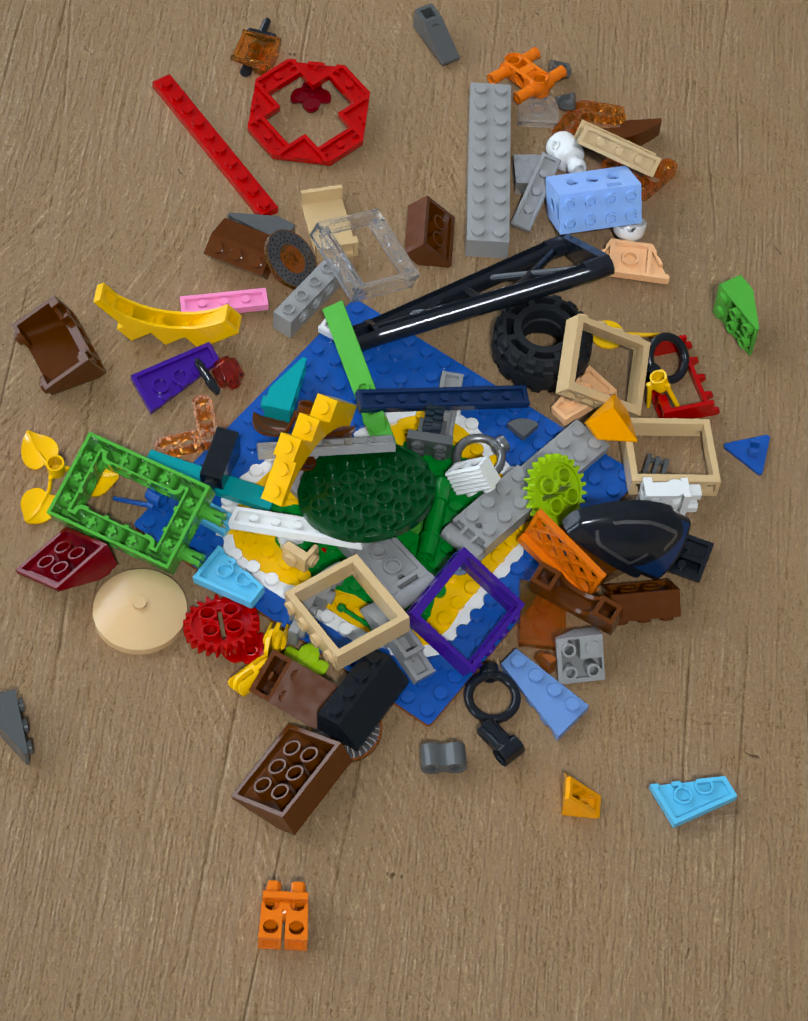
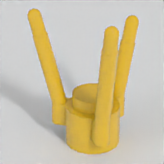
M663 369L653 371L650 374V382L646 383V407L650 408L652 390L658 393L667 391L675 407H679L680 404L671 389L666 372Z

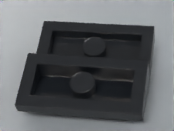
M688 534L679 557L667 572L700 583L714 543Z

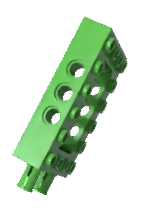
M92 432L88 433L46 512L53 520L104 542L173 576L182 560L197 568L203 565L200 563L201 561L205 562V554L188 548L201 521L205 519L222 527L224 522L221 521H226L227 518L226 513L209 507L216 494L209 485ZM105 469L179 502L178 506H175L173 509L174 513L167 527L164 526L162 530L164 533L159 542H156L149 534L145 533L143 535L134 531L129 525H121L113 521L109 516L97 514L86 506Z

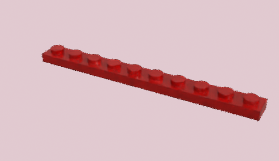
M168 74L153 81V89L254 214L274 215L278 213V206L173 77Z

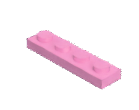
M266 288L180 296L181 312L204 311L229 304L238 313L269 310Z

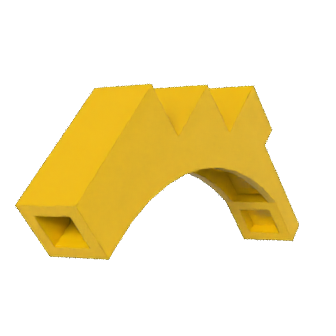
M104 282L97 285L93 301L118 322L117 330L131 341L151 333L165 345L184 337L196 347L207 342L213 344L238 334L242 315L229 304L195 312L169 311L145 306L117 294Z
M318 393L310 415L299 413L292 434L281 432L273 453L276 455L261 499L284 507L291 487L311 452L331 431L338 427L350 426L357 405Z

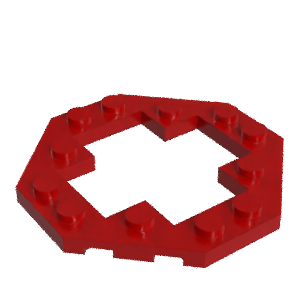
M287 59L255 79L247 131L272 159L331 166L363 145L370 91L345 65L327 66L322 62L308 61V63L297 62L296 59ZM299 77L312 90L329 80L351 103V105L338 112V118L347 129L319 147L306 134L288 144L267 120L280 111V105L271 95Z

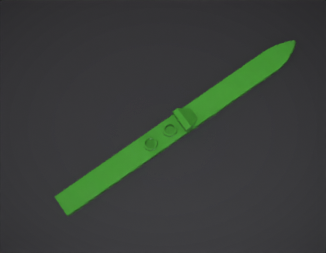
M339 301L322 309L354 396L356 391L360 389H376L344 302ZM383 410L378 413H361L369 436L392 435L394 437L386 413ZM423 521L410 531L414 534H419Z

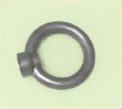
M472 434L464 437L456 444L452 453L453 464L461 461L462 451L468 445L473 443L489 445L492 452L497 455V462L494 467L498 475L505 466L506 452L510 451L509 443L503 435L493 438L485 434Z

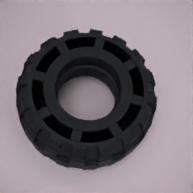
M554 294L553 296H545L504 308L501 316L497 317L493 328L491 348L494 363L497 364L502 375L507 380L511 379L514 385H526V388L531 389V392L540 393L542 390H548V393L555 392L566 320L577 314L584 313L582 311L578 312L577 305L571 301L566 302L562 300L561 296ZM583 330L575 382L587 369L592 353L593 334ZM535 333L547 334L558 339L560 343L553 346H539L530 342L525 336Z

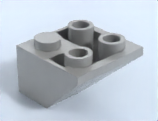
M598 628L573 629L555 638L558 682L561 684L605 680L603 634Z

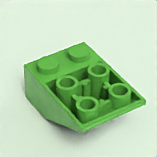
M739 275L719 284L713 313L725 325L727 332L732 334L737 340L740 348L744 349L750 356L752 355L758 335L759 323L753 289L742 275Z

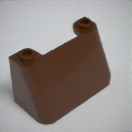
M55 295L12 324L15 331L14 338L20 345L24 344L29 348L42 373L39 386L45 394L50 393L54 395L98 379L106 373L77 316Z

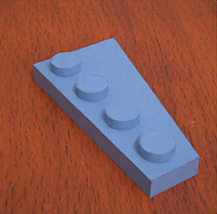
M515 649L501 663V670L516 682L519 690L526 697V702L537 711L541 721L545 726L548 725L557 741L588 711V704L518 649Z

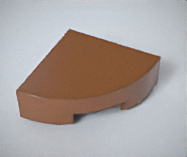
M541 651L534 656L535 661L548 674L555 671L557 658L551 653L545 654V651Z

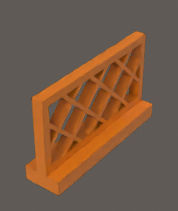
M542 509L536 512L525 532L517 539V542L539 564L544 562L562 572L572 585L587 594L594 596L607 575Z

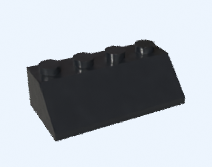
M376 649L358 660L319 711L317 729L358 752L408 686L409 679L389 655Z

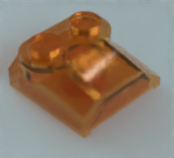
M243 29L234 53L231 55V60L252 67L256 74L262 75L274 68L281 48V38Z

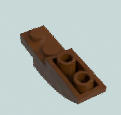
M661 118L621 121L620 127L602 129L641 146L659 135L662 120Z

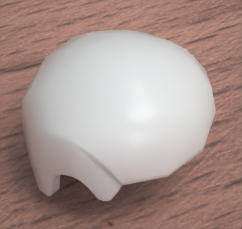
M642 219V223L613 227V232L621 240L637 242L643 237L647 222Z

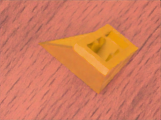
M613 394L584 422L596 440L638 442L629 413L616 394Z
M565 772L561 815L592 819L600 818L601 795Z

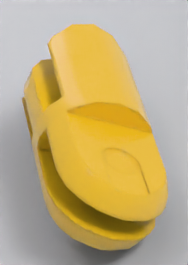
M273 622L269 623L263 638L265 645L264 655L266 657H269L273 649L281 652L285 648L290 628L288 624H286L283 632L281 622H277L274 629Z
M265 655L259 656L228 680L229 687L242 697L251 693L249 690L268 657Z

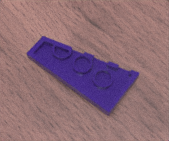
M210 342L131 375L130 380L150 415L202 377L194 363L196 358L204 363L208 371L219 364L220 359Z

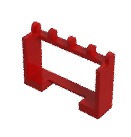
M686 334L678 336L683 340L688 350L693 347L690 341L686 342ZM664 341L656 347L654 356L679 352V350L672 342ZM689 356L688 372L701 402L671 408L666 394L662 395L652 390L651 401L658 418L695 419L720 413L719 407H714V401L709 400L713 398L712 391L704 392L701 382L706 380L705 374H697L693 366L699 363L698 357Z

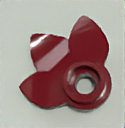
M304 82L302 87L294 89L290 100L291 103H302V107L306 112L313 113L320 108L321 103L328 104L331 102V94L323 89L322 85L312 90Z

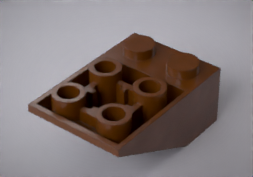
M273 649L249 691L317 730L318 713L338 686Z

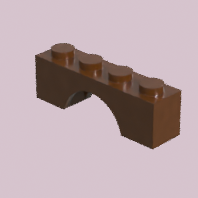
M544 562L540 563L530 579L531 592L610 636L623 617L624 606L604 595L593 596L581 591L572 585L562 572Z

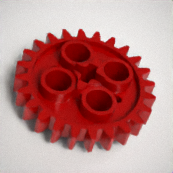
M215 595L214 600L206 597V603L198 601V608L191 606V613L185 614L186 620H183V632L186 637V643H190L191 649L197 648L199 654L206 651L207 657L212 652L215 653L216 658L220 656V653H224L228 657L231 651L237 655L238 648L246 650V644L253 645V638H258L257 632L260 631V619L256 608L251 609L224 596L222 599H219L218 595ZM218 612L222 613L226 639L221 638Z

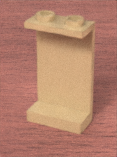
M342 185L301 190L300 205L316 262L323 261L325 258L333 260L358 256L359 242L357 236H353L342 200Z

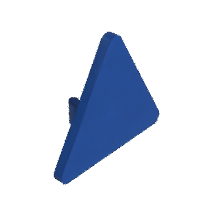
M763 435L725 443L724 449L760 476L763 473L770 436Z

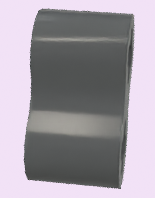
M431 742L421 745V771L426 774H437L440 772L456 774L466 771L465 744L461 742H450L447 744Z

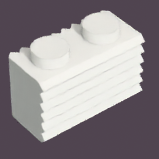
M488 455L456 462L445 473L447 480L450 481L449 484H452V488H454L457 496L466 494L467 497H470L479 491L489 493L496 488V484L501 479Z

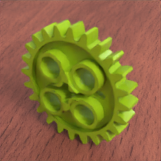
M557 453L545 454V457H538V462H532L534 469L527 470L530 478H524L528 486L523 487V490L528 493V495L523 497V499L529 500L526 508H532L530 516H534L538 510L542 509L561 527L562 520L571 512L580 509V503L586 502L582 499V495L587 494L586 491L582 490L586 482H581L580 480L584 473H578L580 466H573L574 459H568L567 455Z

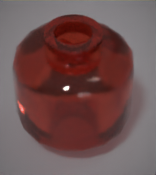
M229 356L218 359L212 369L215 380L219 387L223 389L229 388L234 390L241 386V381L245 376L238 360Z

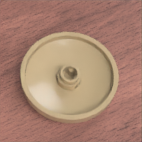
M133 569L113 576L99 589L93 602V621L99 636L112 648L127 654H151L168 647L180 636L184 627L183 620H186L187 601L180 586L169 576L149 569Z

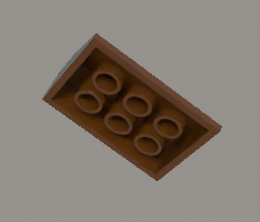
M288 724L231 797L276 828L295 835L350 765L352 759L341 742Z

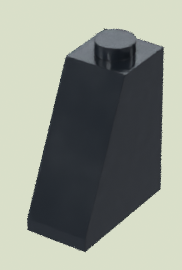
M221 427L216 428L200 471V481L209 485L212 489L218 488L223 490L241 455L239 432Z

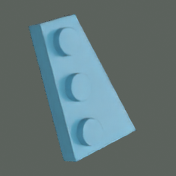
M220 545L217 546L193 576L195 584L251 609L265 593L264 586L249 572L244 571L237 565V561L229 557Z
M725 776L696 779V781L684 783L674 781L666 785L656 783L649 786L650 792L672 828H676L737 799L736 792Z

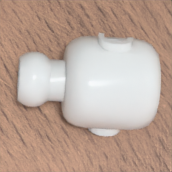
M559 131L549 138L546 144V152L561 159L559 171L569 173L586 171V162L583 160L584 149L577 143L572 133Z

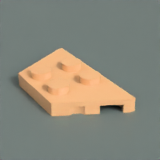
M611 238L606 244L605 249L601 250L610 256L614 264L615 273L609 277L668 285L670 277L668 274H665L662 268L663 263L657 256V251L653 244Z

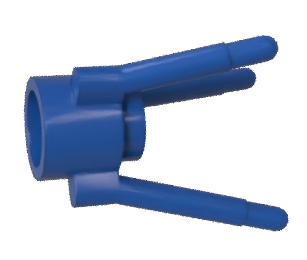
M148 488L145 492L147 502L113 496L112 499L122 503L146 507L153 511L155 507L163 508L169 497Z

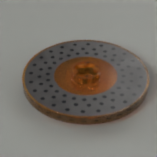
M277 230L266 239L264 254L270 271L283 285L295 290L317 267V261L312 249L302 237L289 230Z

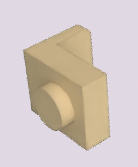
M287 541L282 547V559L290 567L299 569L303 573L310 567L313 568L319 561V546L316 544L308 552L290 541Z

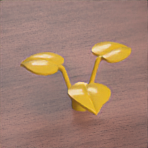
M30 430L26 431L22 441V460L32 470H39L44 465L46 466L49 475L48 487L46 492L41 488L28 490L22 496L20 504L24 521L27 524H42L52 519L46 512L55 495L50 494L53 479L63 477L70 467L65 466L64 459L58 455V445L52 438ZM105 469L91 497H99L107 493L117 482L119 475Z

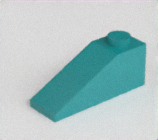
M302 357L269 388L267 396L263 395L261 408L264 409L265 417L287 423L290 422L306 374L307 358Z

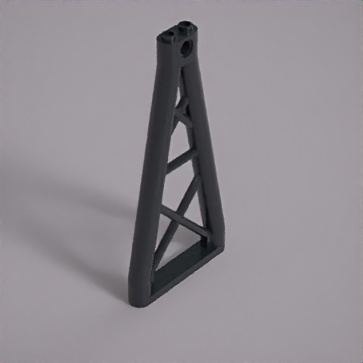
M563 234L545 240L534 247L377 317L364 320V322L354 325L353 329L361 350L364 352L389 342L592 283L615 273L614 264L607 253L570 234ZM563 256L580 264L543 269L550 261ZM519 280L515 284L480 294V292L500 283Z

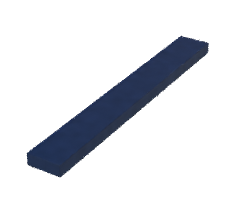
M526 385L360 389L355 393L359 413H378L382 410L384 412L425 411L427 404L444 406L445 411L528 408L530 405Z

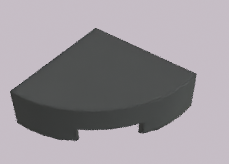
M574 92L555 97L560 109H576V95Z
M526 418L515 419L507 423V428L522 441L539 427L537 422Z

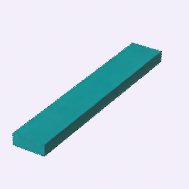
M150 450L147 458L200 481L202 466ZM233 476L229 477L223 490L213 489L216 493L215 496L257 510L271 511L274 503L261 499L265 487Z

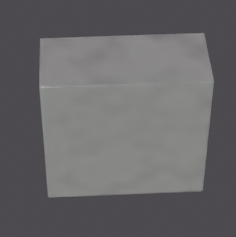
M513 154L514 194H524L541 154Z

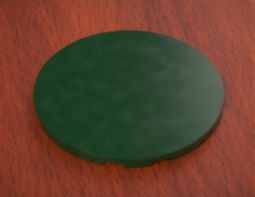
M396 444V452L319 456L316 459V467L311 471H304L302 474L299 488L297 489V497L303 517L315 530L340 541L373 543L400 536L421 523L434 505L436 481L434 474L429 468V464L420 455L404 446Z

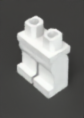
M643 477L636 500L665 503L671 505L675 512L685 515L686 512L697 511V500H701L702 491L700 484H689L688 478L672 479L668 482H653L652 477Z

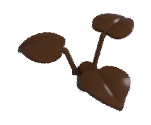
M309 400L299 401L298 409L294 411V415L289 423L261 416L254 412L252 425L262 435L279 437L281 432L288 433L295 420L297 421L299 413L310 415L314 402ZM356 426L338 427L323 439L352 437ZM308 457L300 470H313L316 467V459Z

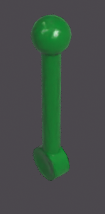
M343 603L337 605L339 612L346 613L372 631L366 620L348 610Z

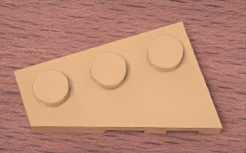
M590 365L585 370V374L581 378L578 377L575 383L610 396L613 394L617 395V389ZM561 396L551 407V413L566 426L595 408Z

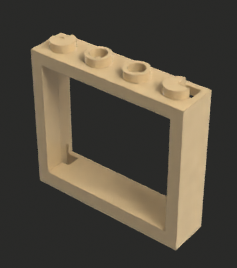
M577 314L567 319L555 394L595 409H599L611 397L605 393L575 383L583 330L634 350L627 401H620L627 409L630 417L636 418L641 416L651 342L642 339L639 335L626 333L624 329L608 326L604 321L593 320L586 314Z
M630 417L635 434L639 436L701 437L708 475L638 474L633 442L620 441L628 495H638L643 477H652L653 482H668L672 479L688 478L689 484H700L702 496H717L721 478L709 419Z
M357 553L285 592L284 606L287 608L288 614L295 617L300 630L307 632L315 648L319 647L323 652L325 661H329L337 671L410 631L409 615ZM352 575L390 621L339 649L302 602Z

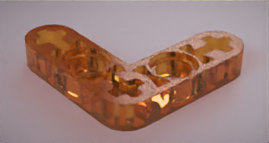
M579 100L576 102V109L568 110L553 128L552 135L559 131H567L575 135L582 119L611 125L621 124L626 120L624 107L589 100Z
M665 158L660 161L653 176L658 178L659 182H652L650 176L644 175L640 177L631 171L641 183L642 201L650 199L676 175L678 165L675 160ZM606 159L602 162L601 169L624 165L613 159Z
M203 394L196 396L192 401L197 429L158 438L154 443L155 451L172 457H178L209 450L217 428L211 398ZM205 404L206 411H201V405ZM211 419L210 423L201 424L202 420ZM210 432L211 439H207L206 433ZM186 440L193 441L188 446L181 445Z

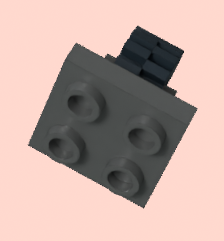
M427 404L425 417H420L418 431L408 429V449L421 457L424 455L433 456L434 459L441 461L451 459L453 436L445 435L447 421H443L444 406Z

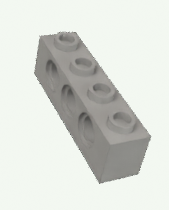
M325 258L273 312V328L291 339L342 285L343 268Z

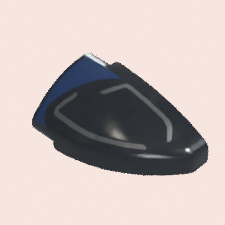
M622 500L591 505L571 512L562 520L568 535L599 559L634 578L643 575L653 580L661 578L675 563L685 545L691 526L689 517L675 512L671 505L646 500Z

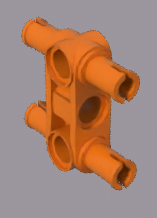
M532 47L523 54L515 52L507 54L500 68L487 74V80L491 84H497L506 78L522 88L513 93L514 101L520 105L531 97L539 99L547 97L554 84L567 76V71L562 65H559L549 73L532 63L541 58L539 49Z

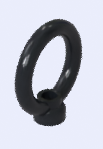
M664 332L656 335L650 341L646 381L650 382V374L653 371L661 369L659 365L654 363L656 347L661 342L669 341L678 348L681 357L678 371L674 375L667 376L671 385L679 382L685 376L689 367V352L680 337L673 333Z
M485 663L480 667V673L471 678L466 685L464 702L470 714L477 720L484 722L487 719L493 718L499 724L508 721L516 714L520 707L521 694L516 682L508 675L499 672L498 664ZM499 681L507 686L511 693L510 706L500 714H487L476 706L473 698L474 691L482 682L493 683Z

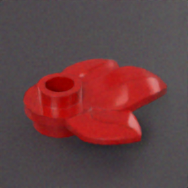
M263 632L258 633V638H253V645L246 644V650L238 648L237 655L231 651L228 657L222 653L223 657L232 663L243 662L246 665L250 664L259 656L264 655L265 645L263 638L265 634Z

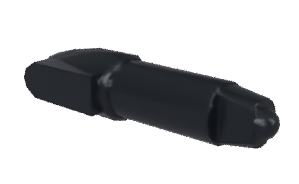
M196 358L194 363L207 387L217 396L220 394L217 382L211 376L204 363Z

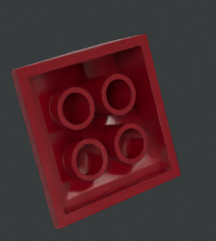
M65 527L20 565L16 572L59 592L101 580L109 575L118 564L106 543Z

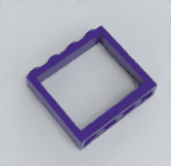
M463 547L452 555L406 613L410 617V627L462 676H465L470 672L474 674L483 665L481 660L484 656L488 657L495 650V642L506 636L509 632L507 627L510 623L513 624L520 618V611L525 604L473 554ZM459 567L506 610L468 659L420 616Z

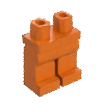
M275 880L268 881L266 890H263L258 949L281 950L282 922H285L284 950L307 951L309 893L306 892L304 882L291 883V892L281 891V882Z

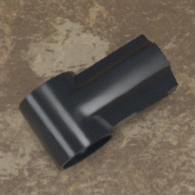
M493 718L484 721L477 729V734L493 750L494 757L504 767L508 766L525 752L522 742L516 736H510Z

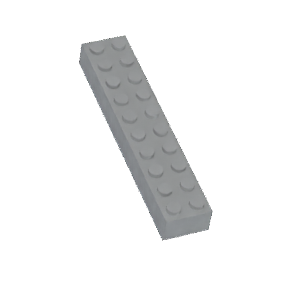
M470 83L465 256L507 258L511 138V85Z

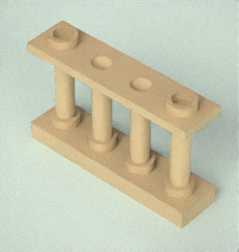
M583 119L574 135L578 144L652 178L661 161V158L656 156V153Z

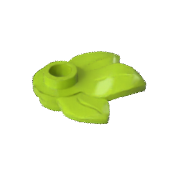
M312 643L303 645L299 650L287 646L283 654L320 676H323L329 667L328 662L319 660V648H315Z

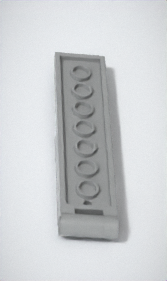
M576 419L522 466L516 465L496 484L494 490L489 493H483L452 520L453 523H449L443 529L440 535L441 538L457 551L465 547L481 562L490 552L532 517L530 516L532 508H526L529 500L523 499L524 496L528 495L527 491L523 490V487L528 486L524 478H530L527 470L534 469L532 462H538V457H545V454L560 453L561 455H567L568 459H574L573 466L579 465L578 473H583L609 451L610 445L604 440H596L589 428Z
M302 470L299 471L290 490L297 500V489L299 488L300 478L304 473ZM396 537L380 542L365 543L362 550L336 546L346 558L357 553L403 610L412 605L434 579L433 574L428 572Z

